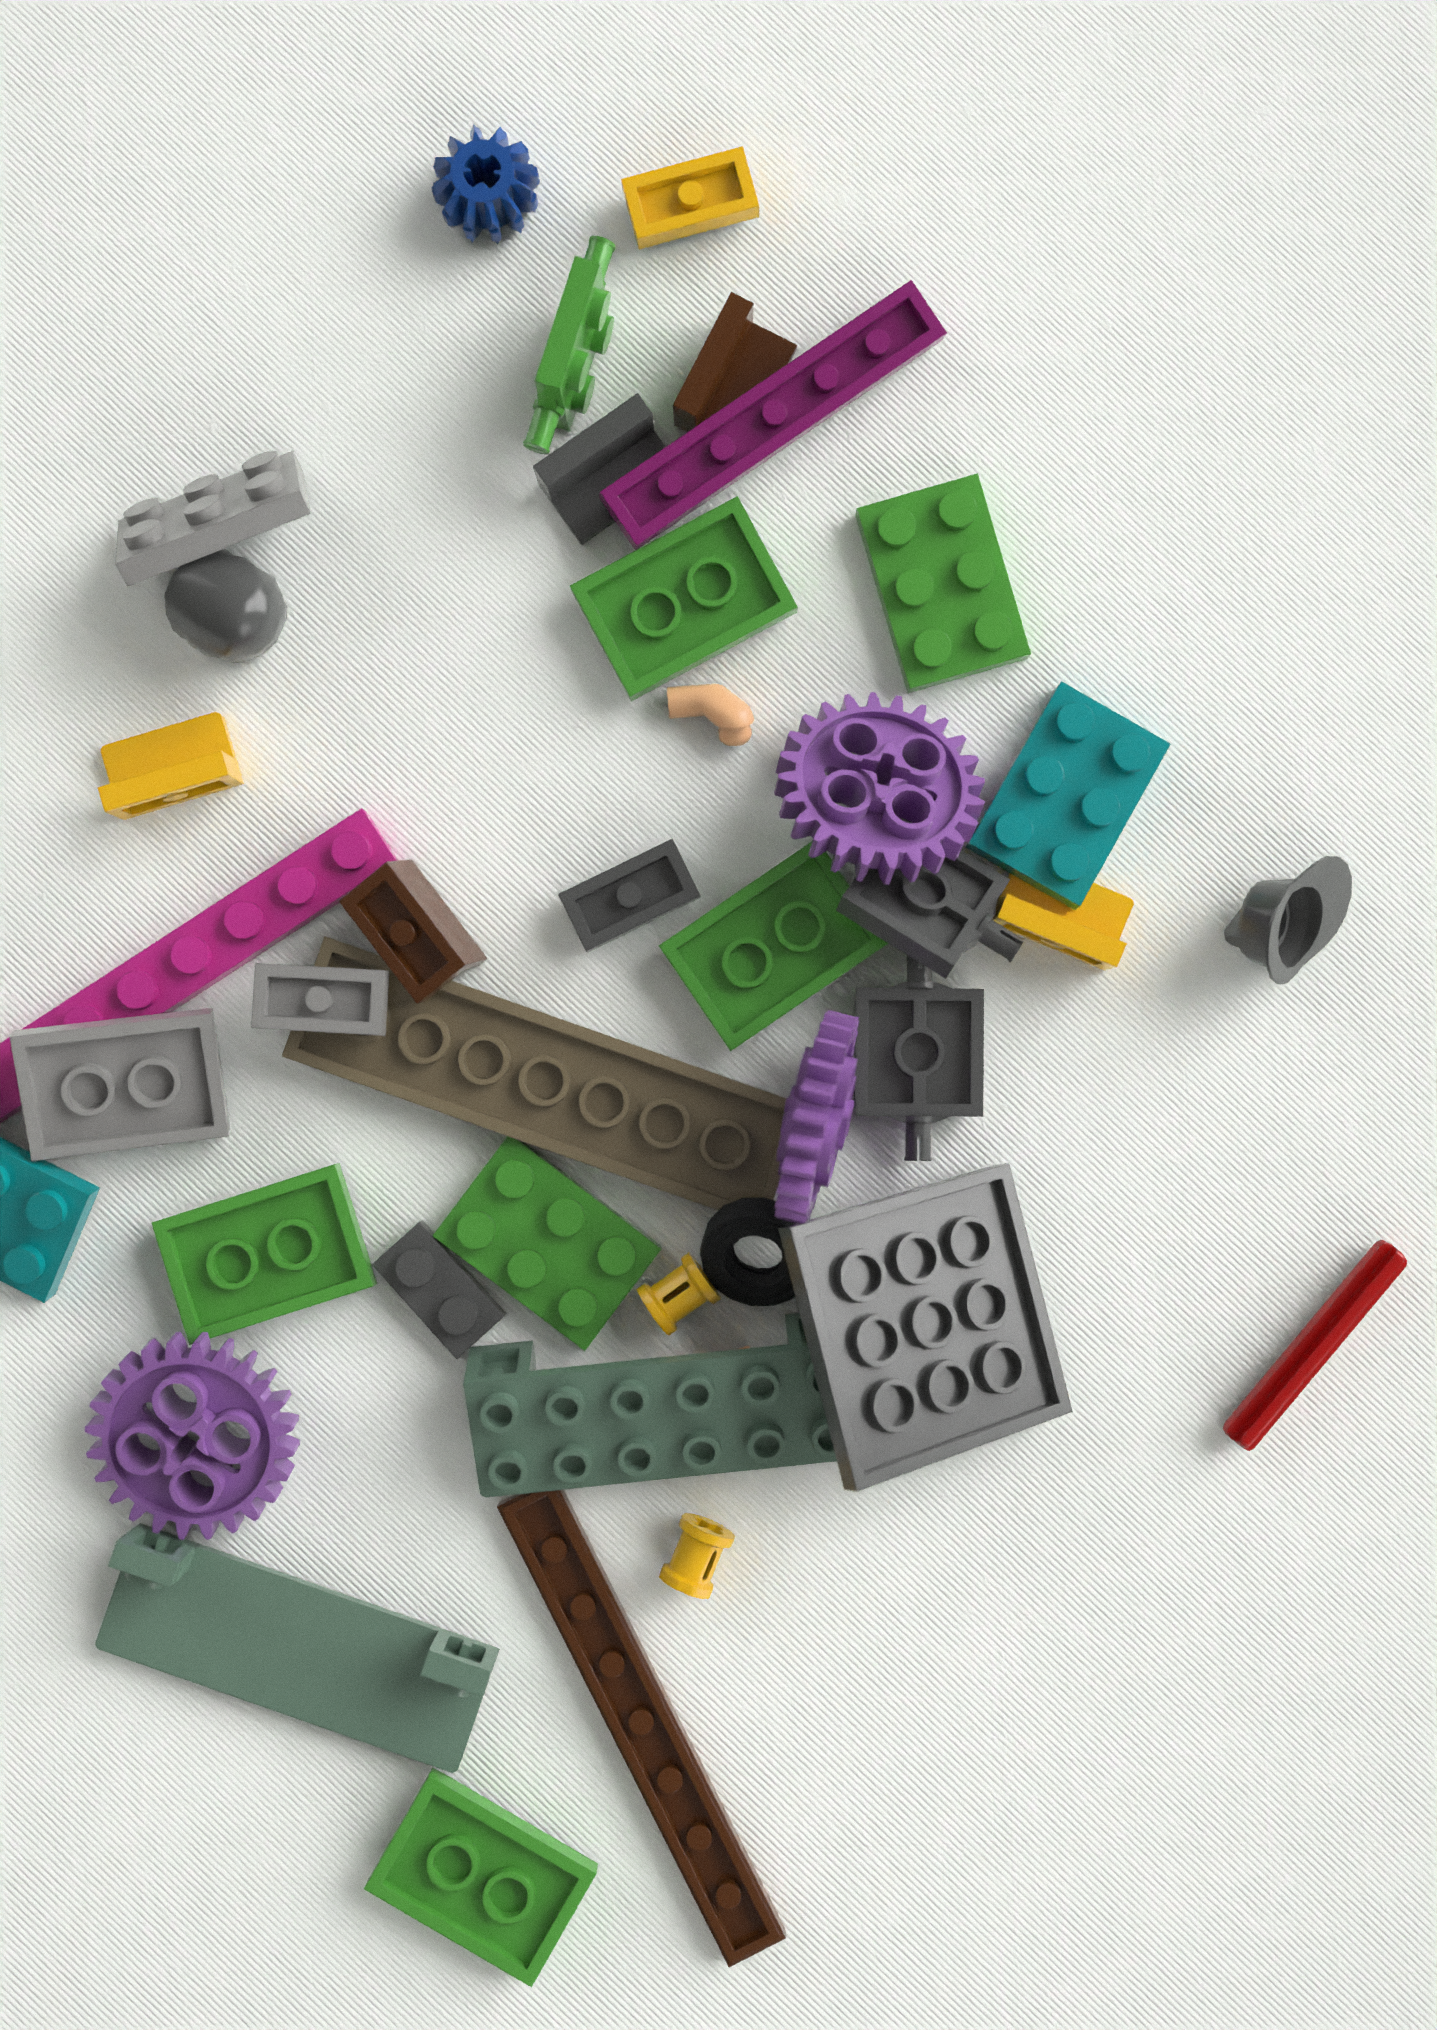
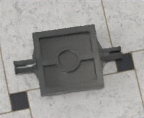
M899 818L900 820L905 821L907 823H912L911 821H908L906 819ZM963 850L960 851L955 861L945 857L939 872L936 874L922 865L915 882H910L900 868L895 869L889 885L883 884L878 869L869 868L862 882L856 880L854 872L853 882L843 894L836 908L837 912L945 979L961 955L975 947L978 942L1003 956L1011 963L1025 941V938L1019 937L992 920L995 916L996 902L1010 879Z
M907 955V982H902L889 988H855L854 1016L858 1017L859 1025L854 1046V1058L857 1059L854 1115L889 1116L898 1121L906 1122L904 1160L917 1161V1137L919 1136V1160L932 1161L931 1123H936L951 1116L983 1117L984 989L950 988L938 982H932V970L921 963L919 968V962Z

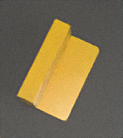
M212 712L109 743L101 748V755L110 784L97 787L104 812L122 820L244 784L225 718L218 712Z
M1011 873L1008 874L1007 878L1010 881L996 903L993 921L1015 934L1104 971L1118 966L1127 943L1119 939L1134 905L1131 898L1093 883L1081 906L1073 910Z

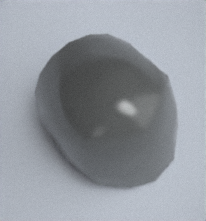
M226 549L180 566L173 573L164 594L166 616L172 630L181 638L186 639L190 646L204 655L232 663L250 661L265 654L277 642L287 619V605L275 577L257 568L245 557L235 556Z

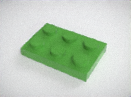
M978 473L856 509L855 517L907 694L1029 658L1031 651Z
M738 496L570 585L572 594L631 702L796 614L798 610L796 602Z
M812 842L659 945V948L730 1051L889 944L836 911L849 884L839 870L836 873L831 871L832 859L827 852L815 858L808 856Z
M509 1136L506 1137L432 1235L584 1351L662 1249L660 1244L526 1143Z
M340 1163L151 1223L189 1345H192L202 1332H208L211 1339L378 1284Z
M432 1767L369 1876L364 1890L532 1987L595 1878L598 1863Z

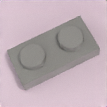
M255 963L251 1028L386 1036L389 971Z

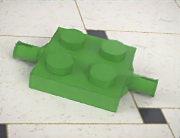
M590 236L584 258L574 257L534 380L537 389V399H535L532 407L535 411L523 446L539 454H549V448L556 428L570 432L576 412L581 414L587 412L595 385V377L588 375L595 353L602 355L606 353L612 336L614 317L608 315L611 292L604 290L606 286L604 278L612 254L615 251V244L601 236Z

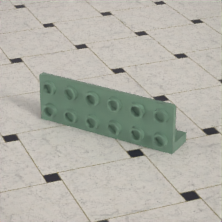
M800 1313L785 1314L788 1344L535 1370L536 1359L533 1340L470 1347L463 1387L481 1496L487 1498L836 1462Z
M142 1523L136 1525L116 1541L108 1567L120 1570L95 1642L97 1649L447 1772L454 1773L458 1770L500 1648L188 1539L181 1540L177 1535L162 1530L158 1534L153 1533L151 1526Z

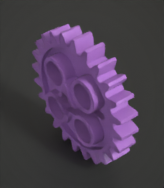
M870 692L866 706L859 707L855 699L850 694L844 695L840 712L825 701L821 703L817 719L804 714L801 718L798 732L790 731L787 735L785 747L780 753L775 772L778 774L774 795L783 798L779 816L783 819H795L791 832L793 840L809 836L813 838L808 856L815 858L826 851L834 855L831 871L835 873L846 862L855 864L856 880L862 882L869 868L878 869L879 876L884 885H889L895 869L899 868L910 882L916 881L922 865L936 874L939 872L945 857L955 861L964 842H970L985 803L984 800L979 798L985 784V779L973 775L979 761L978 757L975 755H960L966 742V737L959 735L946 738L943 734L949 720L945 717L932 724L924 721L927 707L924 704L918 706L911 714L904 712L902 696L896 695L890 708L881 707L876 693ZM836 803H842L846 806H849L850 808L842 807L840 805H837ZM899 818L906 819L908 821H911L912 823H907L905 821L900 820Z
M828 1010L825 1012L824 1019L820 1023L818 1036L815 1037L813 1048L806 1046L796 1083L792 1086L790 1095L785 1102L780 1130L781 1137L776 1161L780 1162L778 1175H781L775 1204V1217L793 1223H806L811 1218L821 1186L828 1187L830 1184L838 1150L843 1149L844 1142L848 1136L854 1107V1100L852 1098L857 1078L855 1076L857 1059L853 1058L858 1035V1017Z
M175 1332L166 1343V1349L153 1338L141 1349V1356L130 1351L118 1364L120 1370L112 1369L101 1382L106 1391H100L90 1402L89 1407L99 1415H95L85 1426L84 1432L101 1439L95 1441L86 1452L87 1458L106 1461V1464L94 1479L96 1482L115 1480L118 1487L111 1495L109 1502L115 1504L126 1498L133 1501L134 1505L129 1515V1520L132 1522L140 1518L146 1511L154 1515L152 1522L153 1533L158 1534L167 1521L176 1523V1532L181 1540L185 1539L194 1524L199 1525L201 1533L206 1540L213 1537L220 1521L229 1532L235 1533L243 1522L244 1515L256 1521L266 1507L265 1501L274 1504L283 1489L280 1481L287 1482L295 1467V1464L287 1458L294 1456L300 1446V1440L287 1435V1433L294 1429L299 1421V1415L290 1412H280V1409L286 1404L292 1394L290 1390L271 1392L268 1386L278 1371L275 1368H271L257 1374L252 1369L258 1352L255 1350L246 1354L241 1360L234 1358V1339L228 1338L218 1351L211 1350L208 1332H202L191 1348H188L181 1332ZM173 1384H182L189 1387L194 1392L197 1402H188L181 1399L176 1394ZM151 1402L153 1408L148 1409L146 1403ZM232 1421L242 1424L248 1430L250 1438L234 1436L228 1430L225 1422ZM189 1430L200 1437L198 1441L191 1439L187 1435ZM138 1433H144L153 1437L157 1441L160 1450H152L146 1447L140 1441ZM239 1463L240 1469L233 1468V1464ZM190 1471L205 1473L211 1479L214 1486L199 1484L192 1477Z

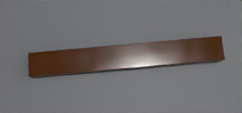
M555 1490L516 1494L500 1501L497 1509L728 1967L786 1939L785 1927L565 1491Z

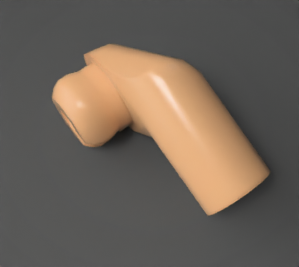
M701 684L667 687L669 719L705 716L714 725L719 727V740L727 746H741L750 740L752 736L750 725L754 722L751 708L725 686Z

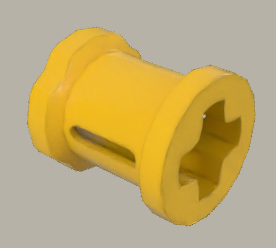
M690 1252L681 1257L682 1265L654 1285L649 1286L644 1283L636 1289L652 1317L668 1336L677 1331L676 1323L702 1304L708 1301L714 1305L721 1300L720 1294L710 1283L703 1272V1268Z
M684 1513L678 1523L683 1531L670 1562L663 1564L659 1578L677 1591L695 1598L709 1599L713 1591L714 1584L711 1582L716 1566L723 1549L732 1546L735 1535L728 1528L709 1518L692 1513Z

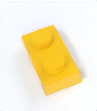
M743 146L621 179L622 191L638 250L759 217L760 206Z

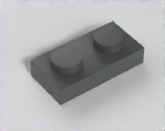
M673 838L558 894L587 953L701 898Z
M421 1220L379 1257L372 1266L448 1351L458 1359L507 1313L449 1248L432 1236L434 1234L432 1229Z

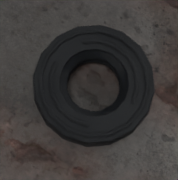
M764 1197L738 1199L723 1205L707 1223L700 1246L703 1272L716 1290L733 1301L749 1306H775L792 1300L795 1297L779 1228L796 1223L775 1217L776 1201ZM747 1236L766 1238L777 1244L782 1252V1260L770 1268L753 1267L745 1264L737 1257L734 1245L740 1239Z

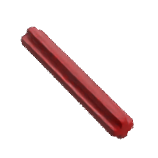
M1378 1240L1373 1244L1225 1421L1223 1431L1229 1438L1248 1451L1253 1450L1406 1268L1407 1260L1400 1250L1384 1240Z

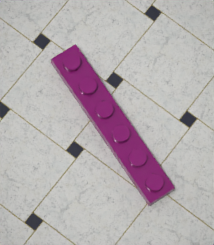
M911 279L600 491L599 499L634 550H637L940 343L947 332Z

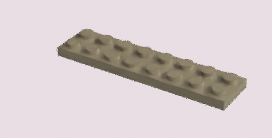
M324 936L314 966L389 971L386 1036L291 1030L282 1057L716 1210L741 1198L764 1197L774 1200L781 1175H778L780 1162L776 1161L787 1098L452 980L428 1000L417 1004L380 955Z

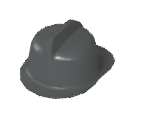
M1325 856L1309 866L1295 879L1263 880L1257 882L1250 888L1241 909L1225 928V941L1240 948V951L1249 960L1267 967L1269 977L1276 984L1288 983L1296 976L1301 967L1320 952L1338 932L1347 914L1352 896V876L1348 864L1338 856Z

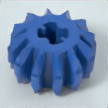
M473 125L470 131V142L464 144L450 136L447 146L451 157H435L433 168L439 180L433 183L432 193L435 202L440 206H444L442 215L448 226L454 228L463 224L465 237L470 239L472 243L482 230L486 229L491 240L499 244L502 238L501 227L507 225L512 230L522 233L525 225L521 213H536L538 200L533 190L540 184L538 169L533 164H528L530 160L528 148L522 141L509 145L507 133L501 127L495 131L489 140L483 138L481 130Z

